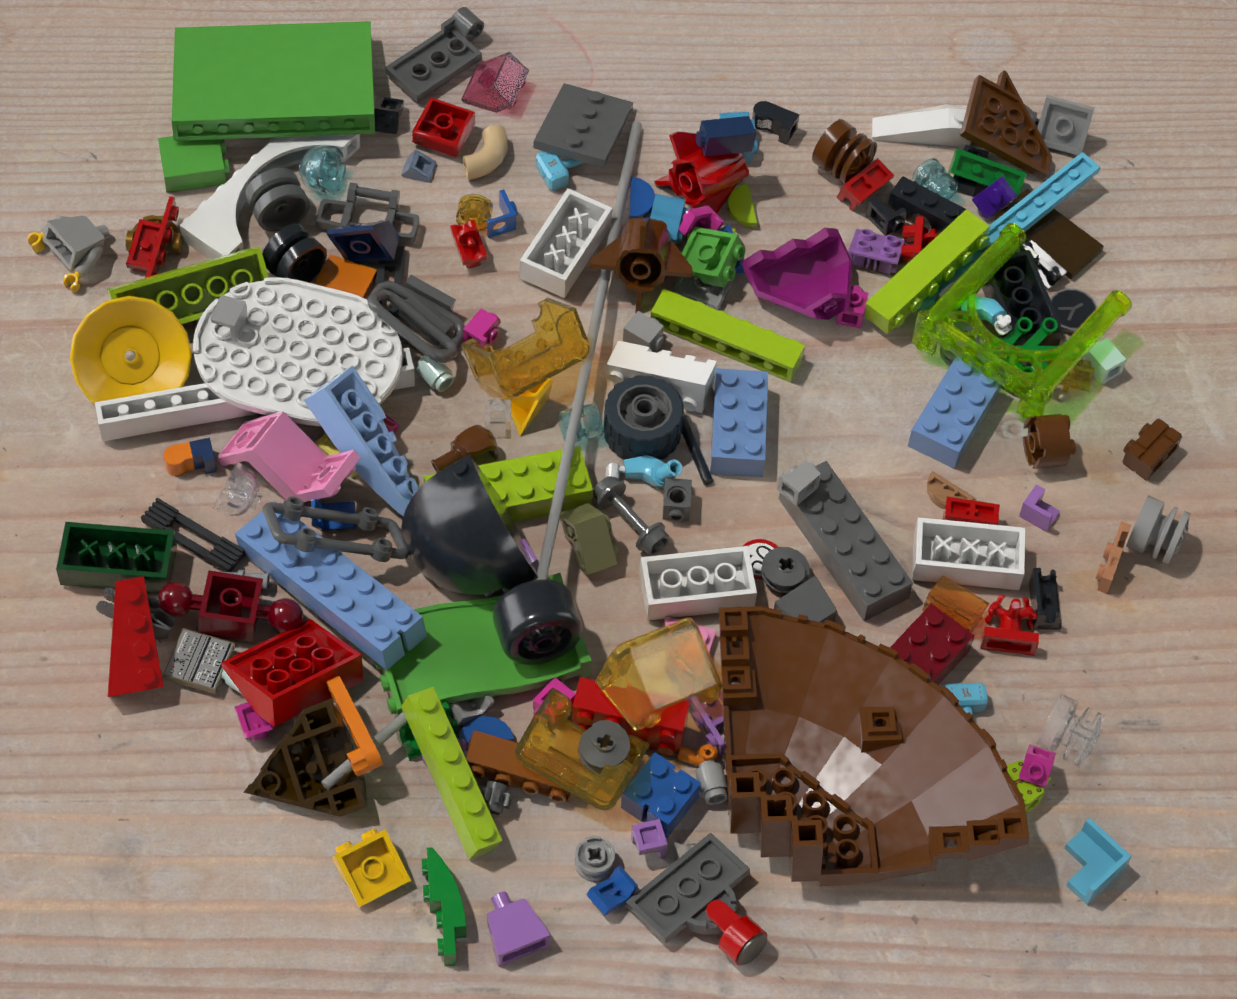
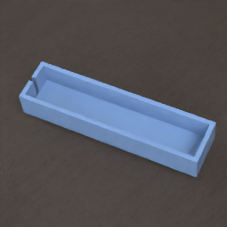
M263 511L235 533L238 546L245 550L246 558L265 573H269L272 579L385 670H388L405 655L400 633H402L405 649L408 651L427 636L423 616L340 551L314 548L312 552H303L295 548L294 545L279 543L273 538ZM276 514L284 533L296 535L302 528H309L300 520L291 521L284 518L281 514Z

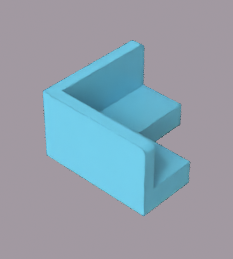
M1091 818L1085 821L1082 830L1064 848L1083 866L1068 881L1066 886L1088 905L1125 871L1130 861L1131 855Z

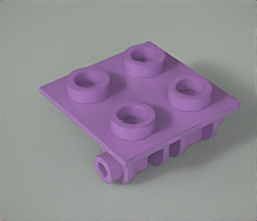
M856 229L848 253L853 262L852 265L864 267L867 257V269L871 259H875L873 270L876 271L879 260L878 271L888 274L891 272L896 273L901 248L905 241L893 235L884 236L876 234L869 229Z

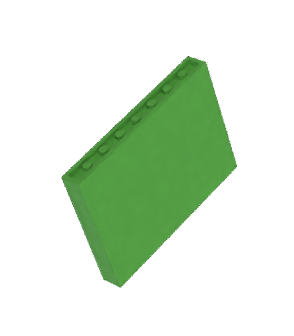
M371 21L176 27L171 120L174 141L375 134Z

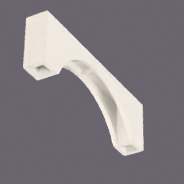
M360 134L275 137L270 139L266 146L258 154H254L243 168L236 170L231 179L225 184L220 185L215 193L208 200H204L194 213L183 219L180 224L182 241L209 260L244 250L243 241L238 232V220L241 209L246 201L245 191L248 184L256 176L273 168H286L294 164L315 160L345 162L360 148Z

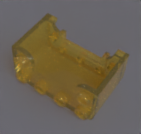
M546 298L537 303L540 308V314L537 319L531 320L535 332L506 348L493 350V347L489 344L481 346L474 339L461 344L477 383L506 397L513 398L584 360L589 354L590 344L577 309L551 298Z

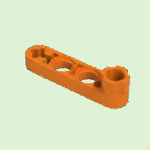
M340 676L327 681L326 684L358 747V749L347 753L355 775L358 777L382 766L383 762Z

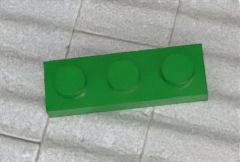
M960 149L955 150L948 170L950 174L987 187L1003 176L1017 194V197L1020 194L1027 174Z

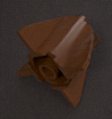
M652 218L630 219L624 227L622 235L590 258L589 268L614 270L617 279L621 280L627 289L637 292L635 314L638 311L641 312L643 292H650L654 290L655 286L661 285L665 275L692 278L693 271L692 266L672 242L666 223Z

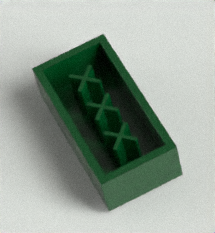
M65 522L56 567L60 585L102 589L111 587L115 589L116 581L144 576L147 592L160 593L161 589L168 583H171L177 552L175 531Z

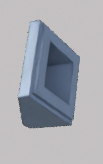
M415 150L407 157L401 176L429 182L436 161Z

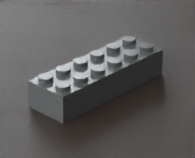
M825 461L816 465L821 473L819 487L799 505L795 506L781 493L779 494V500L862 620L866 621L909 599L913 582L829 463Z

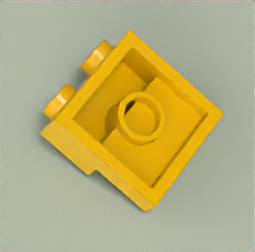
M374 828L360 835L362 841L352 845L351 841H348L336 847L337 854L331 856L358 908L411 881L386 829L378 832Z

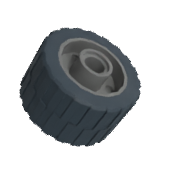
M648 375L626 378L624 381L617 383L608 394L604 410L603 433H605V441L612 452H615L622 459L648 455L659 460L665 459L669 454L673 453L681 440L684 417V404L679 392L671 384L666 383L665 380Z

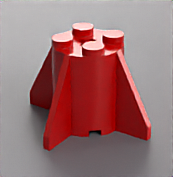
M677 131L670 134L669 137L676 159L672 161L673 168L669 169L668 175L654 181L655 186L671 185L677 196L682 195L686 199L685 204L691 205L693 209L709 206L717 214L736 185L749 175V169L743 154L704 156L701 147L697 146L695 133Z

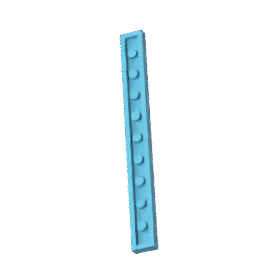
M1083 152L990 224L988 244L982 250L978 249L965 266L961 265L949 281L945 280L932 297L928 296L922 302L918 311L921 314L936 303L937 294L959 277L964 281L980 268L982 259L994 257L1099 173L1100 166Z

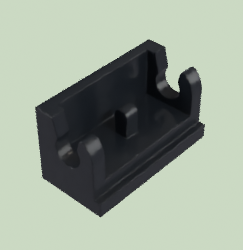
M1033 568L1029 580L1031 607L1037 614V619L1033 620V630L1061 629L1057 576L1054 569L1050 571L1049 575L1042 576L1041 568Z

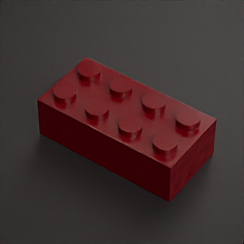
M931 603L890 648L896 650L899 653L898 656L910 665L914 663L929 674L930 680L939 685L968 654L975 635Z

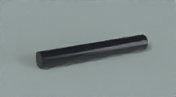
M684 415L682 435L703 484L709 485L713 482L712 476L687 417Z

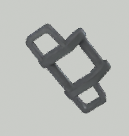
M350 182L346 202L322 199L316 215V226L330 230L343 225L356 224L352 223L357 196L388 201L389 206L385 221L389 220L393 227L396 220L413 224L410 233H398L400 235L398 242H415L420 224L419 216L398 211L400 191L398 190L389 192L360 187L357 183ZM325 210L344 211L341 222L322 219Z

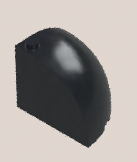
M470 454L432 476L410 500L402 519L401 533L403 542L409 551L410 557L420 571L440 587L462 594H490L491 590L501 588L510 590L517 585L538 578L505 502Z

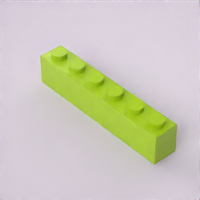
M966 209L865 303L864 317L887 334L894 328H899L911 312H916L928 296L932 297L945 280L949 281L961 265L965 266L978 249L982 250L988 244L990 226Z
M663 289L651 310L650 318L657 319L664 326V332L760 371L768 372V374L790 383L803 360L805 345L797 340L786 338L770 329H764L747 320L731 316L725 311H718L700 301H693L683 297L677 292Z
M434 686L408 695L401 706L402 711L468 859L470 860L495 850L503 840Z

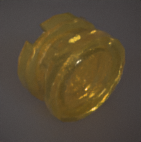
M468 194L461 197L456 214L458 225L475 220L478 231L487 229V220L491 219L493 212L491 200L478 194Z

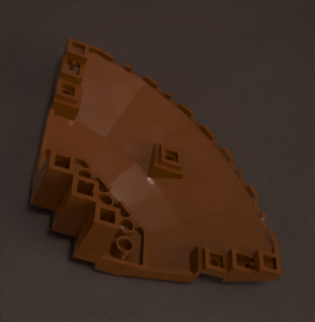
M762 606L719 608L724 742L726 745L725 765L730 834L759 833L761 858H790L791 882L819 881L820 887L849 886L937 871L938 859L967 858L968 862L1028 844L1029 832L1024 799L1007 771L1008 767L1005 760L1001 759L996 749L995 740L984 728L981 729L973 721V715L970 712L966 713L959 705V700L947 687L941 688L930 680L929 674L914 663L910 665L898 656L899 653L896 650L881 643L879 646L865 640L866 636L861 634L857 637L846 632V627L833 621L826 620L825 623L808 620L806 615L799 614L798 617L783 615L781 610ZM877 724H883L884 726H883V727H877L876 725H877ZM954 844L956 847L948 848L947 845Z

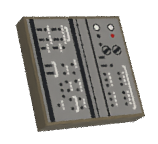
M183 628L163 673V679L216 694L221 684L222 672L224 670L221 662L232 657L236 648L235 643Z

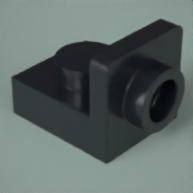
M379 97L374 108L375 131L397 134L399 118L404 109V100Z
M876 197L869 201L866 217L886 236L893 231L897 232L902 229L903 225H905L907 210L902 207L892 213L890 207Z

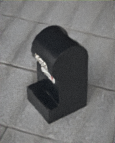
M760 101L753 107L752 119L755 121V128L768 130L778 135V142L787 145L798 128L800 114L767 101Z

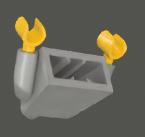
M83 215L75 217L57 216L55 219L47 222V225L41 229L42 232L40 234L37 232L30 233L28 235V242L36 253L41 252L45 248L46 243L70 271L76 270L75 273H68L63 278L65 287L70 282H74L70 290L72 293L79 291L81 286L79 279L82 276L85 277L102 256L104 242L109 239L110 233L107 226L95 227Z

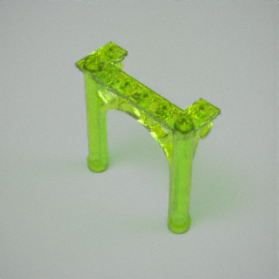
M1008 223L1000 231V236L929 310L925 309V311L920 310L918 312L912 344L920 351L933 356L938 343L943 349L961 358L964 363L972 365L987 378L993 379L1007 391L1020 397L1017 413L1026 420L1027 417L1044 414L1045 407L1051 400L1056 387L1112 325L1129 312L1132 308V302L1122 291L1113 290L1065 343L1056 348L1039 351L1027 350L1000 340L980 320L975 307V297L979 290L1026 241V234L1023 229L1014 223ZM967 300V311H957ZM956 321L969 322L973 330L971 332H963L956 328L953 323ZM977 335L980 336L979 342L982 344V346L977 342L973 341L977 338ZM1007 356H1009V363L1002 360L1001 358L1007 359ZM1053 360L1044 370L1042 369L1041 362ZM1018 361H1029L1035 371L1026 373L1019 369L1015 363Z

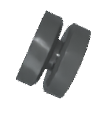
M273 168L261 173L248 184L245 191V198L250 208L254 211V216L259 226L263 230L271 232L280 231L288 225L297 224L307 215L310 208L309 199L301 188L296 174L287 168Z

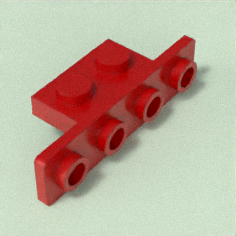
M169 196L161 223L139 219L126 266L130 269L146 272L145 278L159 274L157 273L159 265H164L166 258L164 248L166 243L170 244L173 229L171 228L172 221L176 222L179 215V207L176 206L175 197Z

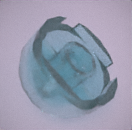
M330 145L316 146L308 150L299 165V174L305 187L312 193L333 196L335 195L333 194L335 189L340 191L345 180L346 166L341 164L340 157L344 156L338 147Z

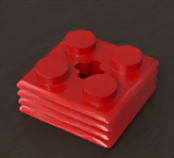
M430 98L412 130V142L447 155L458 157L475 125V112Z

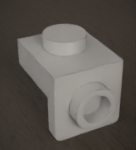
M485 695L482 698L458 701L448 705L451 711L450 714L456 719L457 724L461 725L468 723L474 718L485 716L494 704V700L491 695Z

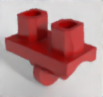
M924 216L916 217V224L903 225L904 241H914V244L902 245L901 255L904 262H910L939 235L935 229L928 230L924 226Z
M470 220L462 225H450V231L460 259L466 268L480 266L481 261L487 260V253L475 220Z

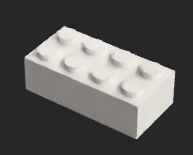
M748 546L640 557L639 576L647 621L665 619L666 616L676 618L719 613V608L755 606L757 590Z

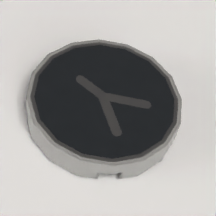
M1066 288L1057 291L1051 296L1050 300L1064 331L1063 333L1067 331L1072 332V335H1079L1088 332L1094 326L1098 316V306L1089 294L1079 289Z

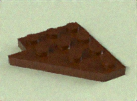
M1003 70L998 76L997 83L978 75L973 82L960 136L1035 177L1044 180L1049 173L1052 155L1008 73Z

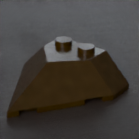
M330 699L303 709L291 730L284 735L261 767V771L252 784H249L243 792L339 817L367 807L366 783L363 775L357 777L352 770L330 790H327L321 783L348 759L347 753L355 750L348 729Z

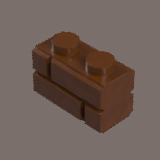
M1160 418L1156 419L1151 425L1146 423L1138 434L1140 437L1136 441L1131 439L1123 449L1125 453L1122 461L1123 465L1135 471L1144 480H1148L1175 452L1182 439L1181 433L1172 427L1170 428Z

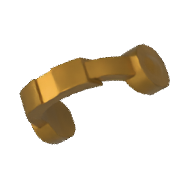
M163 215L143 217V220L161 223ZM172 222L173 253L180 254L182 235L178 233L177 226ZM138 223L132 230L127 231L126 250L131 248Z

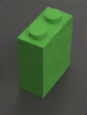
M173 136L158 138L166 193L218 186L226 183L225 174H230L228 159H223L222 157L223 154H227L224 139L174 141Z

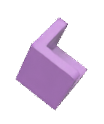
M1036 484L1023 502L1019 517L1047 532L1059 515V510L1042 501L1045 489Z
M660 819L632 825L631 841L633 844L636 843L639 855L658 851L660 858L666 857L667 841Z

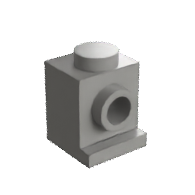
M805 460L799 466H793L786 475L784 473L779 475L777 490L797 506L819 487L821 473L813 463H808Z

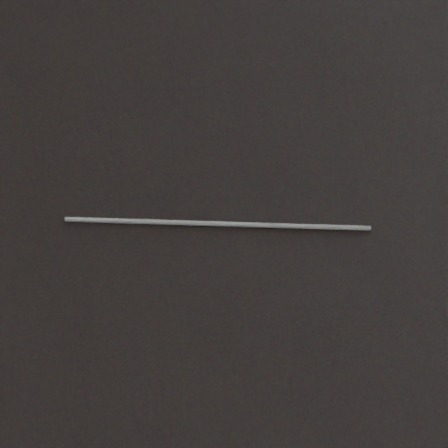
M638 121L632 123L607 245L619 237L642 124ZM601 269L537 570L538 578L536 580L547 579L612 270Z

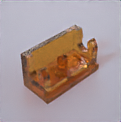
M942 576L928 593L922 610H925L932 603L972 633L982 620V614L988 608L989 603L947 577Z

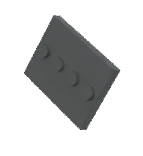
M564 83L534 139L533 148L604 168L632 112L633 102Z

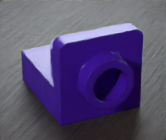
M1002 176L973 197L972 201L987 219L1017 197V194Z

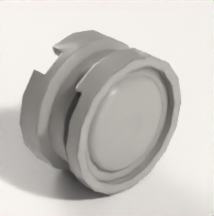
M601 836L586 837L583 842H579L576 847L574 864L577 873L587 881L593 882L604 880L610 876L614 869L615 859L613 845L609 841L601 839Z

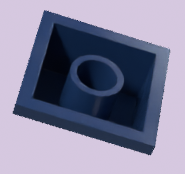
M389 220L343 225L327 230V236L346 260L358 264L394 260L400 235Z

